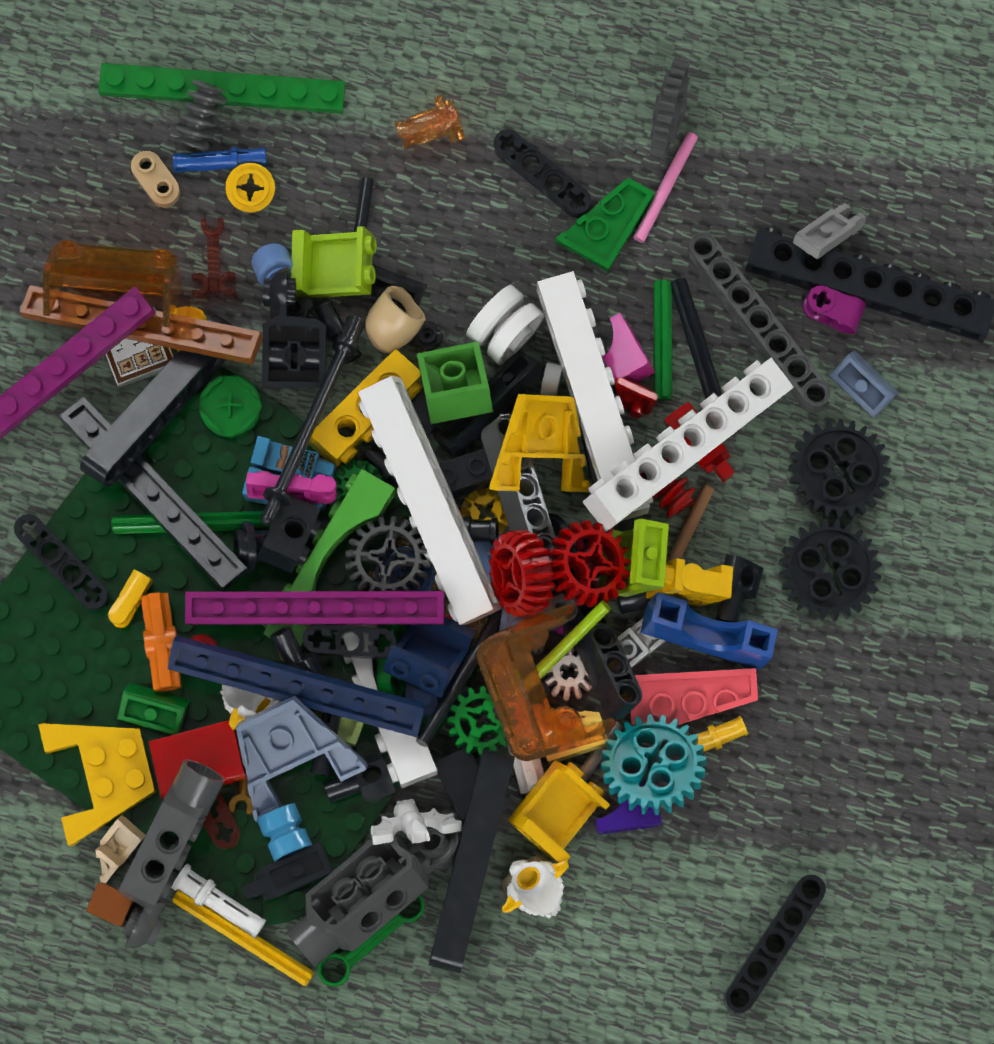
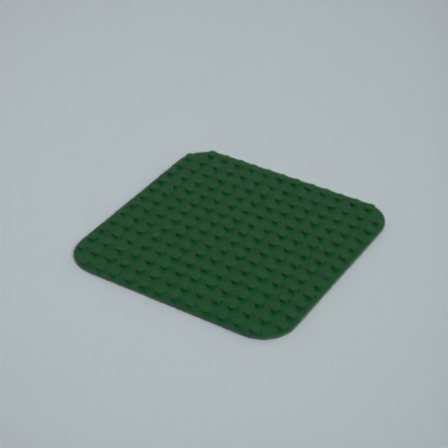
M220 366L140 456L195 513L264 511L266 505L245 501L242 495L249 466L252 467L250 462L257 437H265L272 442L293 447L304 421L257 389L260 394L262 411L260 419L254 428L239 437L227 438L216 435L206 427L201 419L199 400L201 392L209 382L219 376L236 375ZM309 444L307 445V451L317 452ZM354 457V458L352 459V460H356V461H361V460H359L357 457ZM343 462L336 468L335 474L341 465H345ZM84 473L46 526L105 586L109 593V601L104 609L96 612L89 611L28 549L0 585V749L87 811L94 807L79 746L46 754L38 725L45 723L140 729L156 793L122 815L146 835L163 802L160 796L149 741L171 735L117 719L123 691L129 683L153 689L149 658L147 659L144 646L143 631L145 630L142 604L137 607L130 624L125 628L116 627L108 617L109 610L119 597L133 570L141 572L152 579L153 583L146 595L157 592L169 593L173 626H176L178 636L191 639L195 635L206 634L215 640L218 647L276 663H281L282 661L272 640L263 634L266 630L263 625H186V592H222V590L167 532L114 534L111 529L113 516L150 514L118 481L110 487H105ZM398 493L395 494L383 515L385 525H390L391 517L396 516L397 527H400L403 517L412 516L408 506L401 502ZM337 499L333 503H327L324 511H319L316 518L321 521L319 529L327 528L331 521L328 515ZM378 520L372 522L374 528L380 527ZM367 525L361 528L366 534L369 532ZM234 530L213 531L233 552ZM356 531L341 542L328 558L318 578L315 591H358L357 587L362 579L356 582H351L350 576L357 572V569H346V564L355 561V559L348 558L345 555L346 551H356L357 549L349 544L351 538L358 541L362 539ZM38 535L35 540L38 543L42 538ZM382 535L372 540L365 551L370 552V550L381 549L384 546L387 535ZM399 536L396 537V548H412L405 539ZM308 537L305 546L310 548L308 557L315 548L312 545L313 539ZM52 543L47 544L42 550L43 558L47 560L55 559L59 555V546ZM400 550V551H398V552H405V551H407V552H411V553H414V554H415V552L410 551V550ZM393 554L388 555V556L384 559V562L387 560L388 557H390V556L393 555ZM398 557L395 558L394 560H393V559H390V561H389V563H388V565H387V567H386V570H387V568H388V566H389L391 560H392V561H395L396 559H398ZM362 561L365 573L375 581L377 565L370 564L368 561ZM256 562L254 572H248L225 592H282L287 583L293 585L299 574L295 572L298 563L291 574L266 562ZM432 563L434 569V582L432 585V589L430 591H439L440 589L435 581V575L437 574V572ZM69 566L64 571V579L68 582H75L81 576V569L77 566ZM407 567L401 580L404 579L409 567ZM379 568V572H378L379 583H380V571H381V568ZM428 568V569H429V581H428V585H427V587H426V589H425L424 591H426V590L428 589L429 584H430V580H431L430 568ZM88 578L85 584L81 586L89 596L86 602L89 603L93 600L98 603L101 600L99 596L101 590L99 589L97 592H94L86 584L92 580ZM423 580L422 582L419 581L421 583V587L423 586L425 580ZM368 586L364 591H369L370 587ZM444 600V615H450L448 611L449 600ZM488 616L465 625L476 630L471 649L489 622ZM499 630L464 686H469V688L472 686L497 651ZM316 632V636L309 639V641L314 643L315 648H320L321 642H330L332 644L330 650L337 649L334 632L331 633L333 639L323 638L321 632ZM343 638L341 639V646L345 645ZM375 642L374 646L378 647L379 642ZM306 647L302 650L303 653L309 652ZM317 655L327 677L345 679L350 681L349 683L354 684L351 676L355 675L356 671L352 662L346 664L343 657ZM372 659L373 674L377 686L378 660ZM180 673L182 688L165 692L190 700L180 733L230 720L231 714L225 709L224 700L222 699L223 695L220 693L223 684ZM423 717L419 734L429 718ZM444 718L443 722H442L441 725L439 726L438 730L436 731V733H435V735L433 736V738H432V740L430 741V743L433 741V739L435 738V736L438 734V732L440 731V729L443 727V725H444L445 722L447 721V718ZM364 723L356 747H350L357 754L377 748L378 744L374 735L380 733L378 727ZM387 751L381 753L385 764H390L391 760ZM311 759L269 779V782L283 806L295 803L302 819L299 828L306 829L312 845L321 842L330 866L334 871L351 856L396 792L369 803H365L361 792L331 803L323 782L338 776L332 765L330 776L310 773L313 761ZM374 767L368 768L363 774V779L368 783H375L381 778L380 770ZM239 781L233 782L232 785H223L208 815L205 816L206 819L195 842L187 841L192 846L180 871L174 868L173 872L177 873L178 876L184 866L189 864L191 870L206 880L212 879L216 884L215 888L262 919H265L264 925H278L302 916L306 913L305 894L324 878L276 899L272 898L265 901L263 895L249 901L245 898L242 887L257 881L254 874L261 871L262 867L274 863L267 846L271 839L270 837L263 836L258 822H255L253 818V813L251 816L246 814V802H239L236 805L235 813L230 812L229 803L238 793ZM399 781L393 783L395 791H397L400 783ZM121 814L113 820L106 823V825L111 828V826L121 816ZM167 831L170 835L177 836L176 833Z

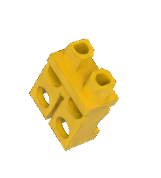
M676 558L666 561L664 588L646 592V598L652 599L659 592L688 601L689 605L696 607L730 599L732 594L733 567L719 565L702 570L699 565L694 563L685 565L684 559Z

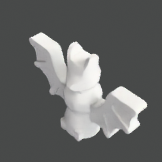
M414 799L396 801L397 804L393 812L395 817L388 818L382 816V822L379 825L371 826L373 845L392 842L394 835L398 831H403L412 844L430 841L426 827L435 828L443 834L462 831V821L455 820L453 813L448 815L440 814L435 808L429 812L421 813Z

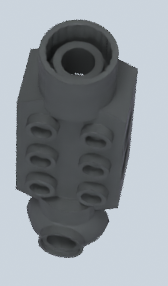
M188 759L183 761L118 890V893L144 906V908L136 905L122 932L129 936L125 944L126 948H137L145 944L153 946L165 922L164 919L160 918V915L167 903L166 897L177 876L173 869L175 868L180 871L192 846L187 841L195 842L206 819L205 816L208 815L225 782L223 776L204 764ZM167 831H172L176 833L177 836H172ZM153 860L160 861L162 865L155 863Z
M426 827L430 841L413 843L409 850L399 837L394 836L392 842L373 845L371 839L305 894L306 916L290 928L286 934L314 968L338 948L352 952L355 951L429 888L428 875L433 870H445L454 864L459 847L458 833L443 834L435 828Z

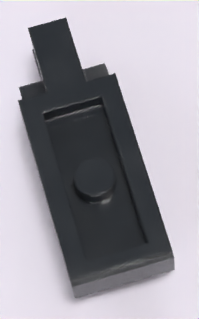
M320 842L262 867L261 871L254 874L257 881L243 886L242 890L247 901L261 895L264 896L265 901H268L327 877L333 870Z

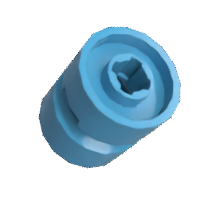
M295 803L277 808L257 819L263 836L270 837L271 839L267 846L274 862L313 846L306 829L299 828L302 819Z

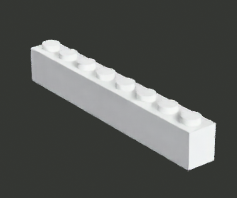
M574 271L537 281L536 291L560 365L563 366L562 371L570 396L575 399L578 421L597 480L599 481L601 478H604L608 482L614 477L611 473L614 468L625 460L629 465L637 460L633 456L630 447L634 440L629 425L624 426L620 416L624 414L622 401L619 396L614 397L611 385H615L611 368L604 367L601 356L605 355L602 340L600 337L595 338L592 327L596 326L591 308H585L582 299L586 297L584 284L581 279L576 280ZM616 487L618 494L625 498L624 492ZM653 497L621 521L648 514L649 504L653 503Z
M390 376L359 391L358 393L362 400L359 402L360 409L367 419L369 418L374 428L372 436L378 447L383 448L386 459H384L386 469L391 476L396 478L399 485L397 488L398 496L401 502L407 505L412 515L409 518L412 528L417 527V534H420L424 542L422 549H427V553L424 556L434 565L437 572L435 581L439 589L444 591L450 602L448 604V611L454 621H458L459 625H468L502 609L498 598L494 597L495 591L493 586L490 585V579L402 379Z

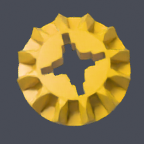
M244 163L237 166L231 171L226 181V194L231 204L237 209L248 213L263 210L270 204L275 193V183L271 173L265 167L256 163ZM250 174H253L254 184L264 187V190L255 191L251 201H248L247 192L237 188V186L247 184Z
M488 487L474 490L465 498L461 508L462 518L471 516L472 519L479 520L480 511L475 505L486 508L493 502L491 513L494 517H498L499 533L501 534L508 526L498 491L489 490ZM486 517L484 520H491V518Z

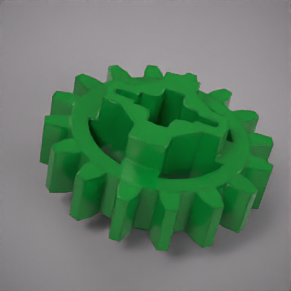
M481 686L480 693L475 694L472 688H468L469 697L465 698L459 694L457 700L460 705H452L450 711L455 716L448 717L447 724L455 725V727L449 731L450 737L458 735L459 738L455 744L457 747L466 744V754L468 755L472 753L473 749H477L479 757H481L483 748L496 751L497 745L505 749L507 743L504 738H514L515 733L509 729V727L517 725V719L509 717L515 713V707L506 708L505 705L509 698L507 695L501 699L497 698L498 689L496 688L491 694L486 693L485 686ZM484 701L481 706L476 708L468 707L474 702ZM496 706L503 715L504 724L495 718L494 710ZM483 715H486L487 722L490 725L484 724L482 728H478L475 718L480 719ZM460 719L470 727L471 731L468 737L461 728ZM491 734L497 736L493 740L480 742L485 736Z

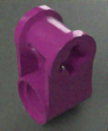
M820 285L811 289L803 301L802 308L805 315L810 319L831 326L840 332L855 334L866 303L855 296ZM816 298H819V299L822 300V301H821V305H822L821 308L818 307V306H816V304H817Z

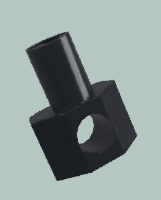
M726 554L724 565L733 567L732 594L730 599L720 601L716 620L738 622L744 598L756 599L764 568L740 556Z
M291 627L281 628L270 635L282 661L279 664L326 676L316 653L302 652Z
M379 747L359 755L368 764L367 769L374 767L380 770L381 778L375 783H368L363 779L365 772L363 771L344 781H340L336 777L323 782L331 803L359 792L362 793L365 803H369L396 792Z

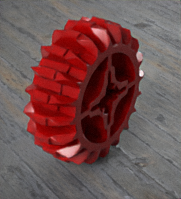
M585 520L581 522V525L574 522L569 525V529H561L559 531L560 537L552 539L551 543L555 548L549 549L548 556L553 559L551 569L554 570L555 574L552 575V581L557 579L559 583L554 591H566L564 600L569 601L574 597L575 605L581 606L586 602L587 607L592 608L601 601L608 603V598L611 600L617 598L619 595L617 590L625 589L627 585L623 579L629 578L630 572L624 569V567L631 565V560L624 558L623 554L627 553L629 548L620 547L619 543L622 541L623 536L612 537L614 528L605 532L603 531L602 523L596 522L592 526L590 520ZM576 540H588L582 552H570ZM602 550L605 552L607 559L603 556ZM588 558L590 560L589 563H592V569L587 567L589 564L586 565L584 559ZM570 568L574 570L576 579L572 575ZM596 575H608L605 583L600 588H590V584L592 581H595Z
M514 530L500 535L499 539L494 540V548L490 549L492 559L488 560L491 566V572L488 574L491 575L492 579L490 585L495 590L494 597L499 598L500 607H503L507 614H512L514 617L532 616L543 612V609L549 605V599L553 598L551 588L555 587L552 581V575L555 573L551 569L553 561L549 560V550L544 548L543 539H538L537 534L530 533L529 530Z

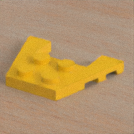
M518 394L489 490L520 491L522 457L563 458L561 491L590 492L588 490L590 482L585 480L583 467L586 466L585 454H580L577 437L581 436L574 397Z
M45 723L38 725L46 754L79 746L94 808L61 817L69 847L75 846L83 838L98 831L109 821L120 814H124L156 793L140 729Z

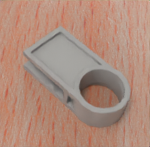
M547 362L540 395L557 396L562 375V365Z

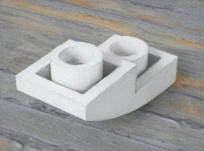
M643 618L618 637L631 668L666 642L665 640L640 633Z

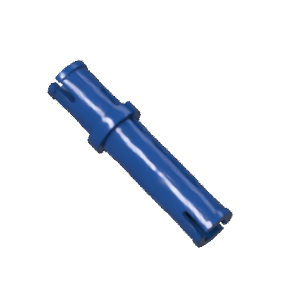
M231 147V150L173 153L174 173L222 169L233 170L244 163H256L265 168L267 167L265 147L254 149Z

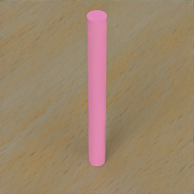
M687 132L633 236L635 240L641 243L645 242L698 139V136L694 133Z

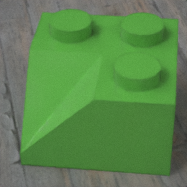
M479 341L417 353L431 424L493 412Z

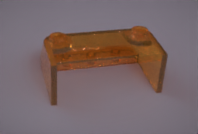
M72 240L60 241L52 247L43 269V316H50L61 286L128 292L133 287H137L142 294L164 296L163 327H170L182 288V277L177 256L167 249H156L153 251L78 244Z
M573 604L525 618L486 638L477 649V660L510 750L519 760L531 761L604 740L616 724L615 720L610 718L584 726L579 713L575 709L568 706L551 709L530 651L541 648L547 642L549 637L548 628L564 624L575 610Z

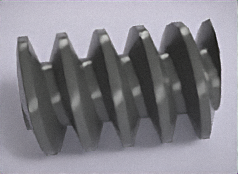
M193 79L192 83L199 89L198 91H188L187 94L194 99V102L183 104L190 113L179 114V118L185 122V126L175 125L174 129L181 136L174 138L189 146L207 150L209 149V143L203 138H213L214 133L208 127H216L218 125V121L212 115H222L223 110L217 104L227 102V98L221 93L226 91L210 83Z

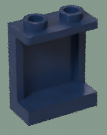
M444 617V625H410L397 646L393 645L389 650L383 672L442 698L467 658L476 630L465 625H459L458 622Z

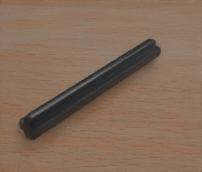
M685 278L676 279L671 282L672 294L705 399L713 393L720 397L722 391L688 282Z

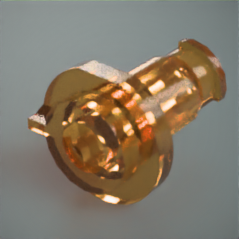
M443 94L435 97L436 107L416 113L407 120L395 121L398 136L402 138L405 150L414 144H424L446 135L451 143L466 138L462 121L453 99L446 101Z

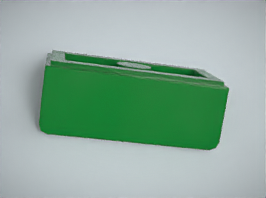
M129 683L123 691L117 719L170 735L179 734L190 700L165 692H154L151 688Z

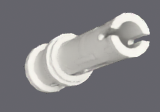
M186 864L171 888L175 891L179 889L193 898L194 904L197 906L205 904L255 938L266 920L215 888L216 884L212 879H204L193 872L189 864Z

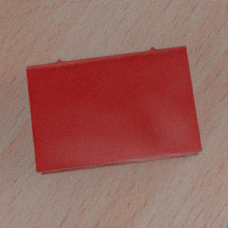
M229 720L149 741L160 796L163 800L183 761L186 759L204 764L218 772L225 779L223 785H232L233 782L247 779L237 731L232 730Z

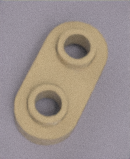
M142 151L136 154L131 161V170L133 176L148 197L159 207L165 208L174 205L180 196L179 185L162 160L151 151ZM144 162L152 164L149 169H142L141 165ZM161 186L169 187L166 193L158 192Z

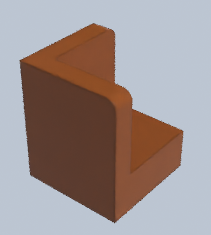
M99 882L96 885L86 912L122 927L127 924L136 902L118 893L119 889Z

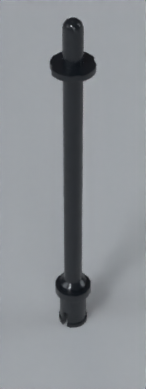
M348 316L340 336L335 338L332 345L336 353L275 487L265 488L263 496L268 500V503L261 516V522L265 526L273 523L280 507L289 506L291 503V497L286 493L347 357L354 356L358 349L357 342L362 330L365 328V321L358 316Z

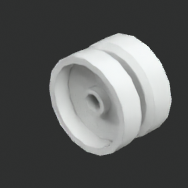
M513 285L503 288L483 307L470 324L466 336L473 342L479 341V346L488 344L487 355L498 365L507 362L522 348L538 329L545 316L533 303L522 306L524 295Z

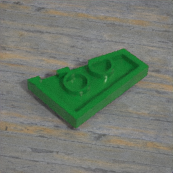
M630 178L625 179L600 200V203L591 211L581 216L573 226L557 236L555 243L609 272L652 201L655 192Z

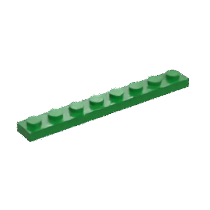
M101 63L98 90L100 96L193 103L194 99L187 93L188 91H198L199 88L192 83L194 79L210 83L226 91L221 93L227 98V102L218 105L343 114L345 81Z

